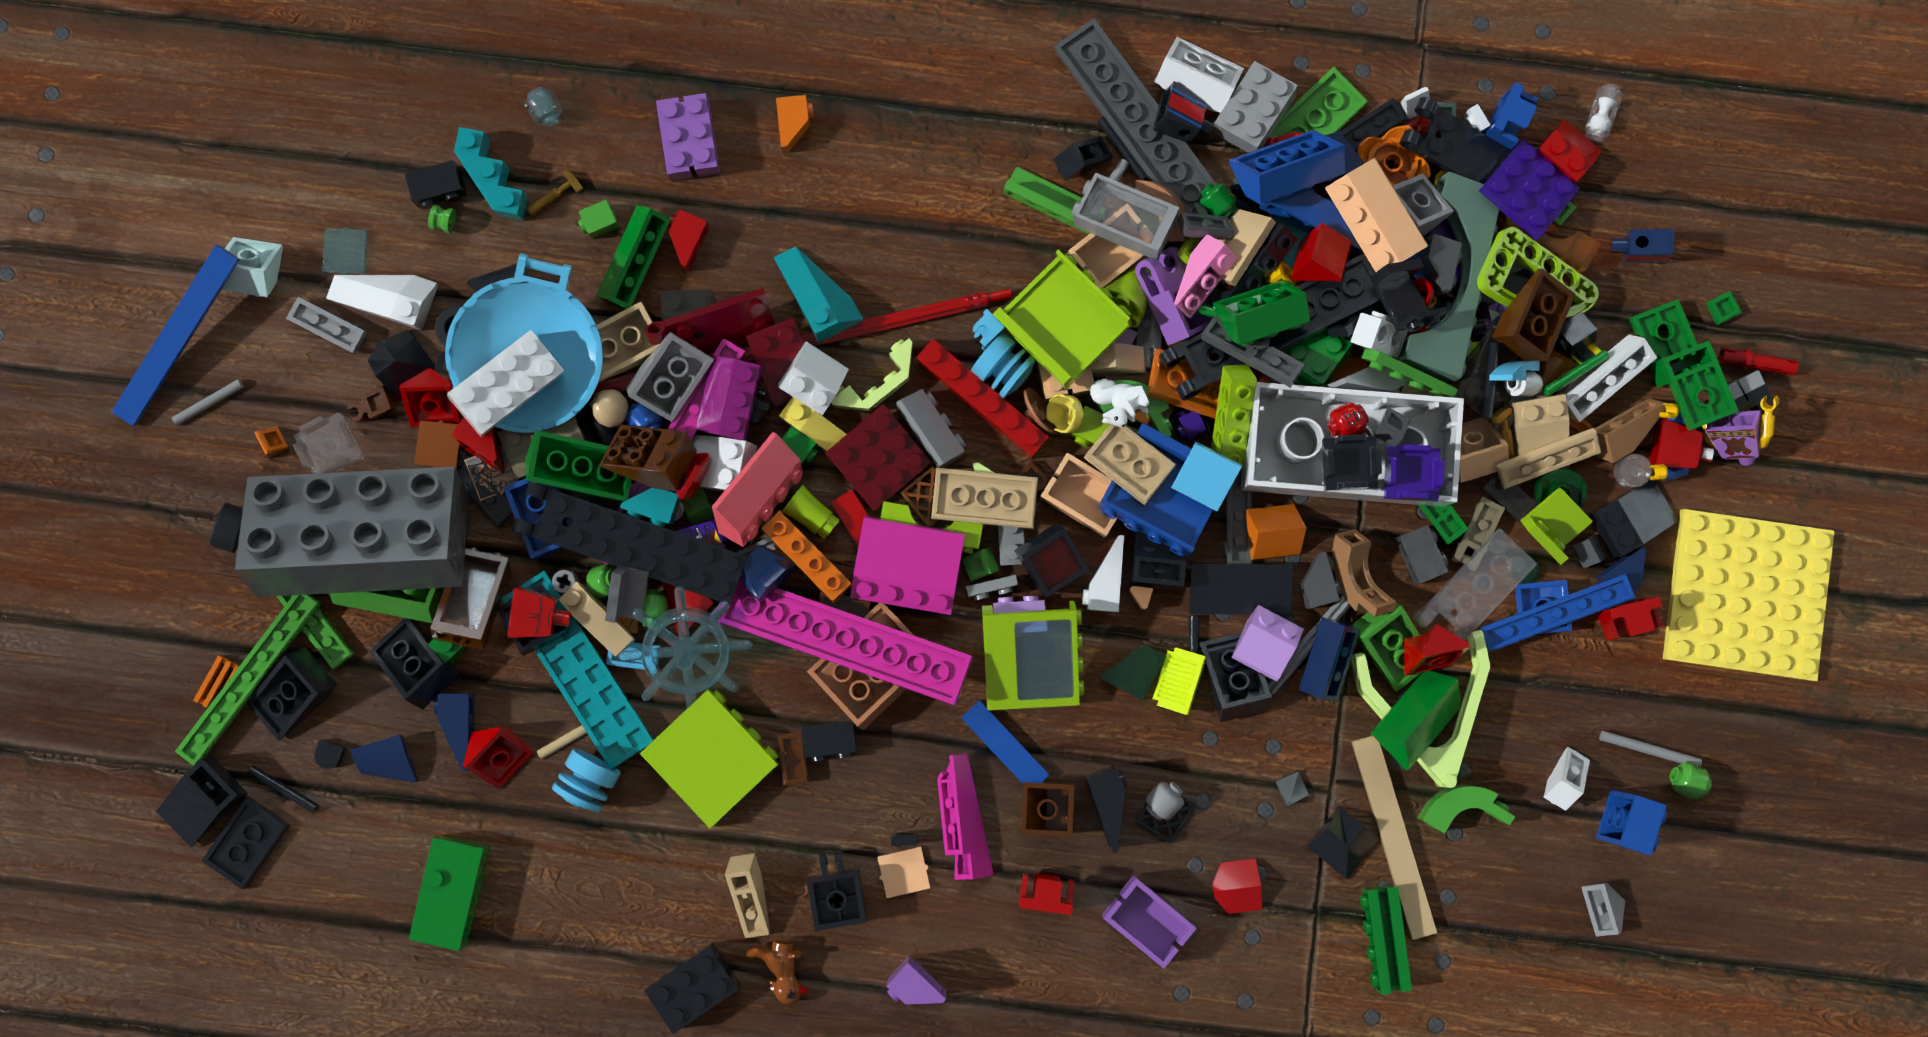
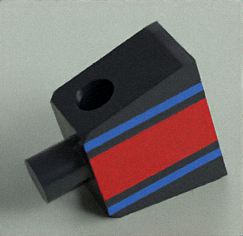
M1174 81L1161 95L1153 130L1184 142H1190L1198 133L1208 137L1213 131L1214 123L1204 118L1206 103Z

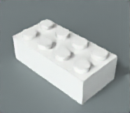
M530 330L448 392L447 397L479 436L482 437L563 375L564 369L533 331Z

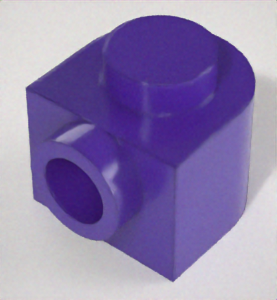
M1185 409L1175 414L1178 423L1175 428L1181 439L1186 438L1189 442L1207 432L1199 413L1190 412V410Z

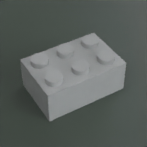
M1254 61L1214 122V134L1247 153L1263 148L1267 139L1272 135L1276 126L1294 101L1298 85Z

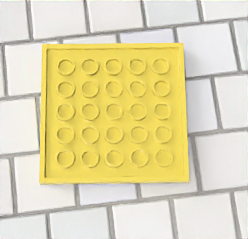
M1687 509L1680 510L1663 660L1818 681L1834 531Z

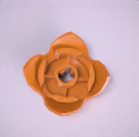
M1410 125L1394 127L1382 138L1368 137L1358 145L1357 153L1363 162L1366 163L1376 158L1392 186L1420 174H1424L1427 179L1430 177V168L1427 161L1399 144L1404 131L1413 130ZM1389 160L1394 161L1393 166L1396 167V169L1388 168L1386 162H1388Z

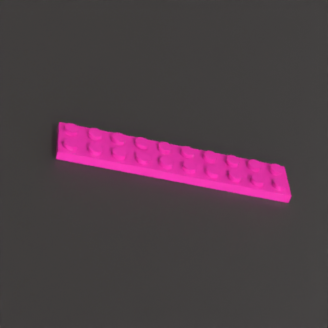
M744 576L740 577L731 605L724 604L718 619V622L953 706L957 704L973 660L971 655L778 588L760 603L743 587Z

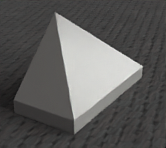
M1608 883L1583 885L1581 888L1596 937L1622 933L1625 900Z

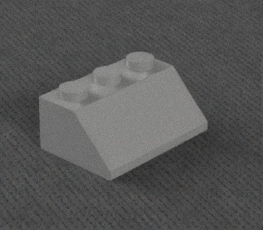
M923 389L896 402L899 412L938 468L947 467L965 454L963 448L966 444L959 434L953 435L949 429L952 426L945 413L941 415L935 408L938 403L930 392L925 394Z

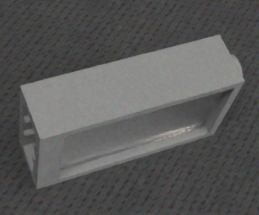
M1095 173L1092 181L1087 180L1083 188L1082 194L1084 196L1081 202L1077 201L1072 210L1074 226L1149 258L1159 259L1179 218L1180 207Z

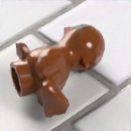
M773 940L772 947L765 948L757 944L747 951V957L761 958L765 961L769 970L777 977L776 981L771 980L769 982L772 984L770 989L774 992L775 997L780 1003L785 1005L794 1004L801 996L806 995L810 991L802 986L795 977V959L801 958L803 952L793 949V943L784 940Z

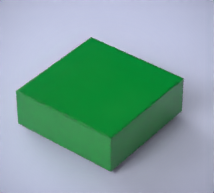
M1731 291L1705 303L1716 325L1742 313Z

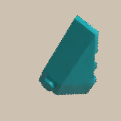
M796 246L774 257L818 343L863 321L853 299Z

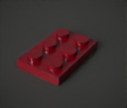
M793 317L746 335L756 363L762 366L761 375L774 407L790 401L793 397L780 389L778 383L804 345Z

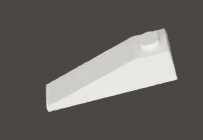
M334 275L326 299L422 331L438 283L415 275Z

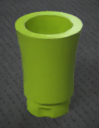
M804 485L800 487L782 510L783 514L798 521L814 534L818 533L823 539L828 536L839 522L837 517L831 515L833 512L819 502Z

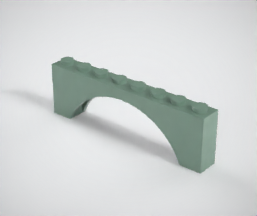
M1450 171L1437 179L1435 189L1454 210L1446 219L1453 230L1456 241L1462 243L1460 252H1462L1461 277L1457 295L1448 313L1434 328L1426 332L1411 334L1405 338L1398 359L1396 358V360L1448 384L1460 379L1466 370V354L1469 352L1472 344L1470 336L1477 322L1475 314L1482 300L1481 290L1477 286V278L1491 249L1492 239L1498 228L1496 224L1497 217L1501 211L1478 191L1484 184Z

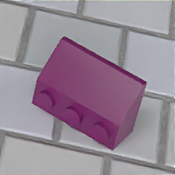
M712 355L714 361L709 367L695 430L746 441L762 366Z

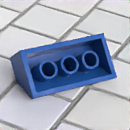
M1311 130L1230 159L1229 164L1245 196L1258 204H1268L1279 197L1290 196L1293 192L1312 188L1317 183L1331 181L1335 177L1345 174V145L1315 130Z

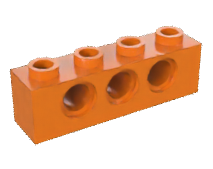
M780 510L761 528L834 604L852 588L851 582Z

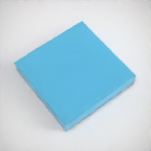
M1195 442L1171 488L1218 511L1242 465Z

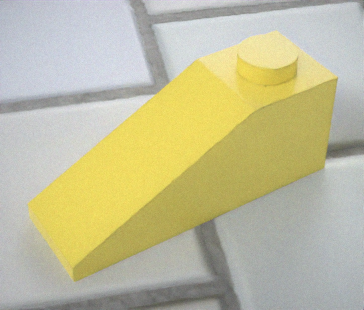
M794 397L791 398L779 415L781 420L809 437L825 451L846 435V433L818 412Z

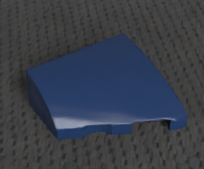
M397 735L350 750L361 774L408 782L418 781L412 759H409L403 735Z

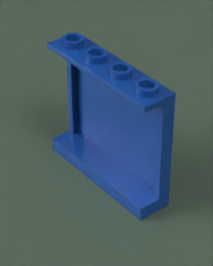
M1142 423L1137 434L1177 465L1145 505L1112 480L1097 508L1102 510L1101 513L1110 519L1117 518L1125 522L1124 525L1128 529L1136 532L1140 530L1147 534L1149 540L1158 544L1162 542L1170 546V550L1180 556H1189L1193 552L1194 545L1213 509L1171 488L1191 449Z

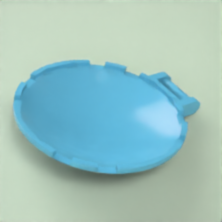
M520 253L514 278L489 284L474 293L458 310L450 325L445 346V359L453 388L530 330L533 331L564 369L563 375L495 427L529 433L556 427L575 416L590 400L598 385L603 365L602 342L591 314L575 296L567 291L572 265L564 264L561 266L529 258V255ZM529 268L561 276L559 284L525 276L526 269Z

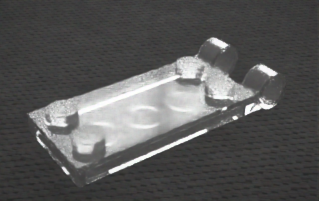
M1497 529L1437 594L1414 614L1413 620L1424 628L1440 613L1455 628L1451 633L1466 640L1529 574L1537 563L1502 529ZM1453 609H1456L1457 614L1455 616L1451 615V611Z

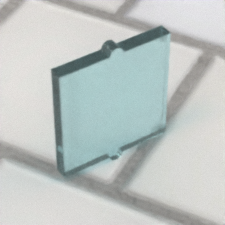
M343 227V229H325L322 272L341 273L342 275H347V273L365 274L367 230L348 229L347 227Z

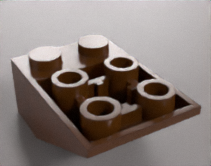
M620 425L599 465L602 468L652 488L677 491L697 450L685 431Z

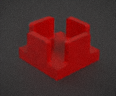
M1660 597L1640 598L1594 613L1596 621L1599 620L1601 622L1606 640L1618 639V636L1625 634L1634 636L1663 627L1658 610L1659 607H1662Z
M1028 873L1022 874L1018 899L1020 908L1072 915L1074 880L1068 879L1066 898L1061 897L1062 882L1059 876L1036 873L1033 890L1031 893H1027L1029 875Z

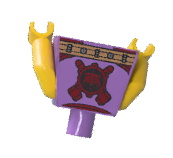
M1767 395L1763 397L1760 406L1765 411L1764 415L1761 414V411L1736 412L1701 426L1704 441L1717 450L1722 458L1739 459L1741 465H1751L1754 463L1755 458L1760 456L1761 449L1767 447L1774 434L1775 415L1772 414L1779 404L1778 396L1774 397L1773 406L1766 403Z

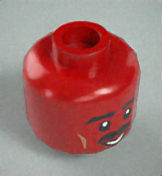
M1347 402L1331 411L1329 415L1330 422L1327 423V426L1334 437H1339L1340 435H1360L1365 432L1369 418L1360 404L1356 405L1353 402Z

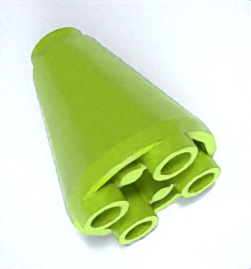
M1137 264L1105 287L1113 296L1111 300L1117 306L1122 304L1131 313V327L1134 328L1138 327L1143 320L1148 305L1145 293L1136 276L1135 268ZM1146 268L1147 273L1152 276L1150 269Z

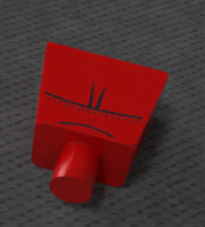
M516 587L513 592L507 637L551 636L554 633L555 625L569 627L571 612L557 610L558 598L523 587Z

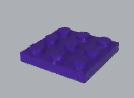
M1523 138L1478 191L1536 241L1580 188Z

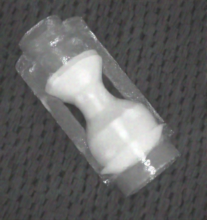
M1605 84L1598 88L1585 126V136L1588 139L1603 142L1610 135L1623 96L1618 86Z

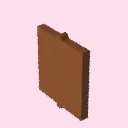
M420 420L414 464L432 466L433 468L455 467L457 469L460 445L451 434L458 424L444 423L442 420L438 422Z

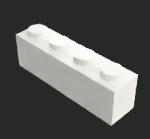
M1627 335L1608 351L1609 359L1572 381L1565 391L1556 394L1566 395L1569 419L1581 422L1657 358L1645 338Z

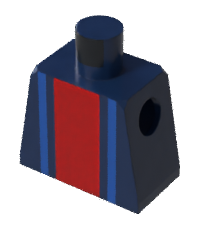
M1674 229L1630 230L1625 238L1611 239V253L1624 254L1625 262L1665 264L1674 254Z

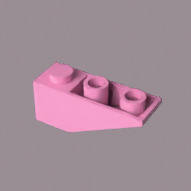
M1206 234L1190 255L1174 304L1187 317L1191 318L1238 257L1226 244Z

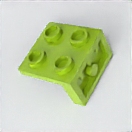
M1562 488L1556 489L1520 520L1528 532L1560 565L1569 559L1563 551L1566 548L1565 545L1592 523L1587 514Z

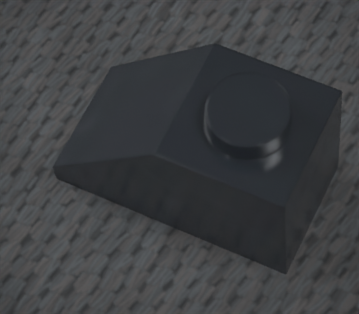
M1102 136L1071 144L1053 160L1059 173L1066 181L1080 177L1111 160L1113 156Z

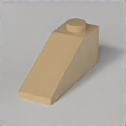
M576 581L559 599L564 607L571 612V615L615 657L618 658L636 640L619 620L616 623L605 621L607 607L599 598L590 593L587 586Z
M755 853L730 857L725 877L745 938L770 935L771 931L762 874Z

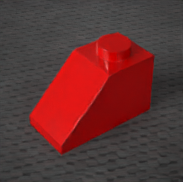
M679 209L677 215H672L668 224L669 234L684 270L690 271L710 226L707 221Z

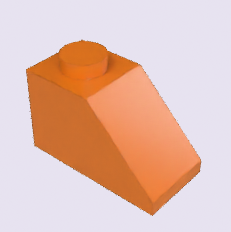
M806 95L776 98L780 142L783 153H789L810 127V118H814L813 103H808Z

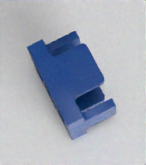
M1517 82L1501 96L1489 121L1490 126L1483 133L1509 149H1512L1518 143L1519 138L1516 135L1519 129H1526L1537 109L1536 104L1539 100L1537 97L1524 92L1525 86Z

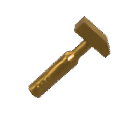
M566 170L562 172L568 181L560 187L552 189L528 206L527 210L532 216L559 198L562 192L571 186L577 193L584 190L573 173Z
M1501 407L1493 414L1492 422L1501 423V437L1508 444L1509 459L1516 457L1511 429L1508 428L1507 417L1513 413V408Z

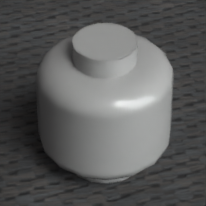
M1160 782L1147 795L1146 802L1148 805L1146 809L1160 821L1162 819L1170 820L1184 805V800L1181 796L1183 791L1173 782L1170 784Z

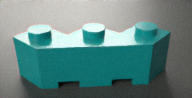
M459 127L454 152L492 210L499 217L524 221L529 197L523 190L506 187L510 168L504 161L487 158L491 139L483 131Z

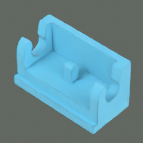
M988 309L983 312L984 316L973 327L975 339L980 337V334L982 335L980 343L982 344L981 349L983 351L1005 331V327Z

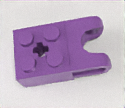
M1173 246L1162 251L1159 259H1144L1135 268L1136 276L1168 345L1200 332L1213 319L1199 313H1194L1189 318L1174 304L1187 264L1176 255L1180 248ZM1170 255H1171V256L1174 258V260H1175V264H1174V265H1173V263H1172L1171 260H1170ZM1146 268L1150 269L1152 276L1147 273ZM1206 299L1202 303L1208 306H1212Z

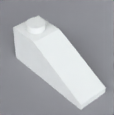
M1124 535L1117 536L1090 581L1088 589L1083 590L1082 604L1087 605L1086 610L1119 612Z

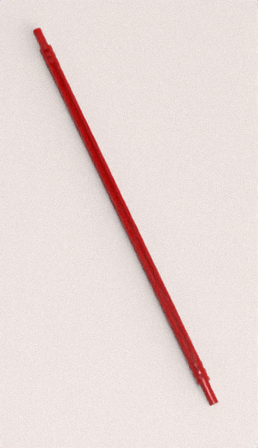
M1010 288L987 294L986 292H980L864 319L862 322L818 343L813 332L803 333L800 336L803 343L807 341L813 346H819L987 307L989 303L1012 298ZM750 346L741 348L746 351L741 361L750 362L755 360ZM636 372L598 382L591 398H594V394L602 390L614 389L618 392L625 391Z

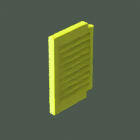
M1176 647L1174 652L1167 650L1152 698L1158 700L1157 706L1189 715L1207 657Z

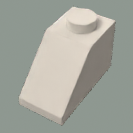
M1567 747L1547 780L1544 798L1566 811L1584 793L1590 760Z

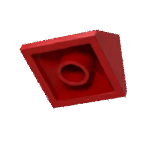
M431 368L400 385L399 389L410 427H419L420 420L430 422L442 420L444 423L459 424L461 422L460 411L447 397V393L453 389V383Z
M1437 624L1427 634L1405 638V675L1409 676L1451 667L1470 648V645L1467 641Z
M507 725L472 732L463 766L497 789H500L534 751Z

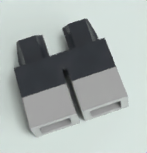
M1759 370L1728 384L1739 412L1751 409V411H1761V414L1764 415L1765 411L1761 408L1760 402L1767 395L1766 403L1768 404L1767 400L1772 398Z

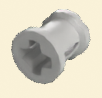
M560 570L553 576L552 584L558 592L566 593L576 581L580 583V580L576 573ZM562 578H568L571 581L570 586L562 583Z

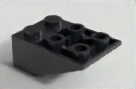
M1140 530L1135 531L1130 583L1184 587L1187 556L1177 555L1170 550V546L1162 542L1161 544L1155 543L1147 538V534Z
M214 757L201 758L180 779L156 812L192 848L248 792Z

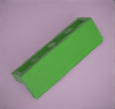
M1019 167L1015 168L1010 180L1008 179L1004 186L1003 194L1087 235L1090 234V232L1074 226L1072 210L1077 201L1081 202V197ZM1104 208L1100 210L1095 221H1101L1105 213Z

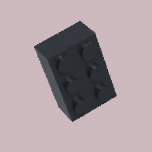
M712 942L649 985L644 992L672 1034H674L737 991L741 984Z

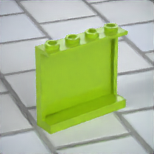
M1057 250V257L1003 310L999 307L993 315L1005 327V330L1067 390L1132 326L1130 318L1131 313L1122 304L1117 306L1111 300L1113 296L1106 288L1102 287L1099 289L1093 283L1095 281L1094 277L1087 270L1081 272L1075 266L1077 261L1069 253L1064 255L1060 250Z
M711 689L704 692L640 753L709 828H712L728 811L780 764L777 761L779 755L770 746L766 748L759 741L762 737L752 727L748 729L742 723L744 720L742 715L734 708L730 710L724 704L727 701L726 698L718 690L713 692Z

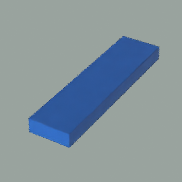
M980 700L961 717L1022 784L1023 782H1043L1049 776L1043 767L999 720L987 710Z

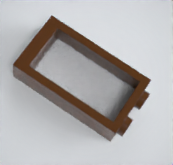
M473 547L465 549L463 586L444 588L430 628L434 640L485 650L498 611L497 608L500 605L512 569L508 557L496 552L492 554L484 553Z

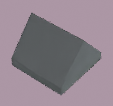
M1596 535L1572 546L1583 568L1597 564L1607 557Z

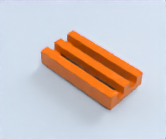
M221 655L217 656L193 701L208 708L230 667L233 668V671L227 682L240 665ZM224 663L225 665L223 666L206 699H204L207 691L209 690L212 682L214 681L217 673L219 672L222 664Z

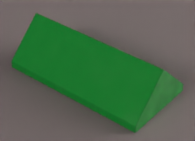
M539 430L535 431L525 458L526 481L623 502L628 500L632 479L602 468L599 465L609 446Z
M1433 671L1421 673L1370 732L1406 771L1413 766L1461 708L1458 679Z

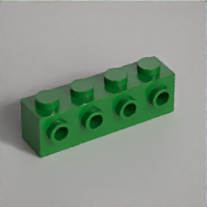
M636 206L596 297L618 308L628 309L632 306L668 227L670 218L650 207Z

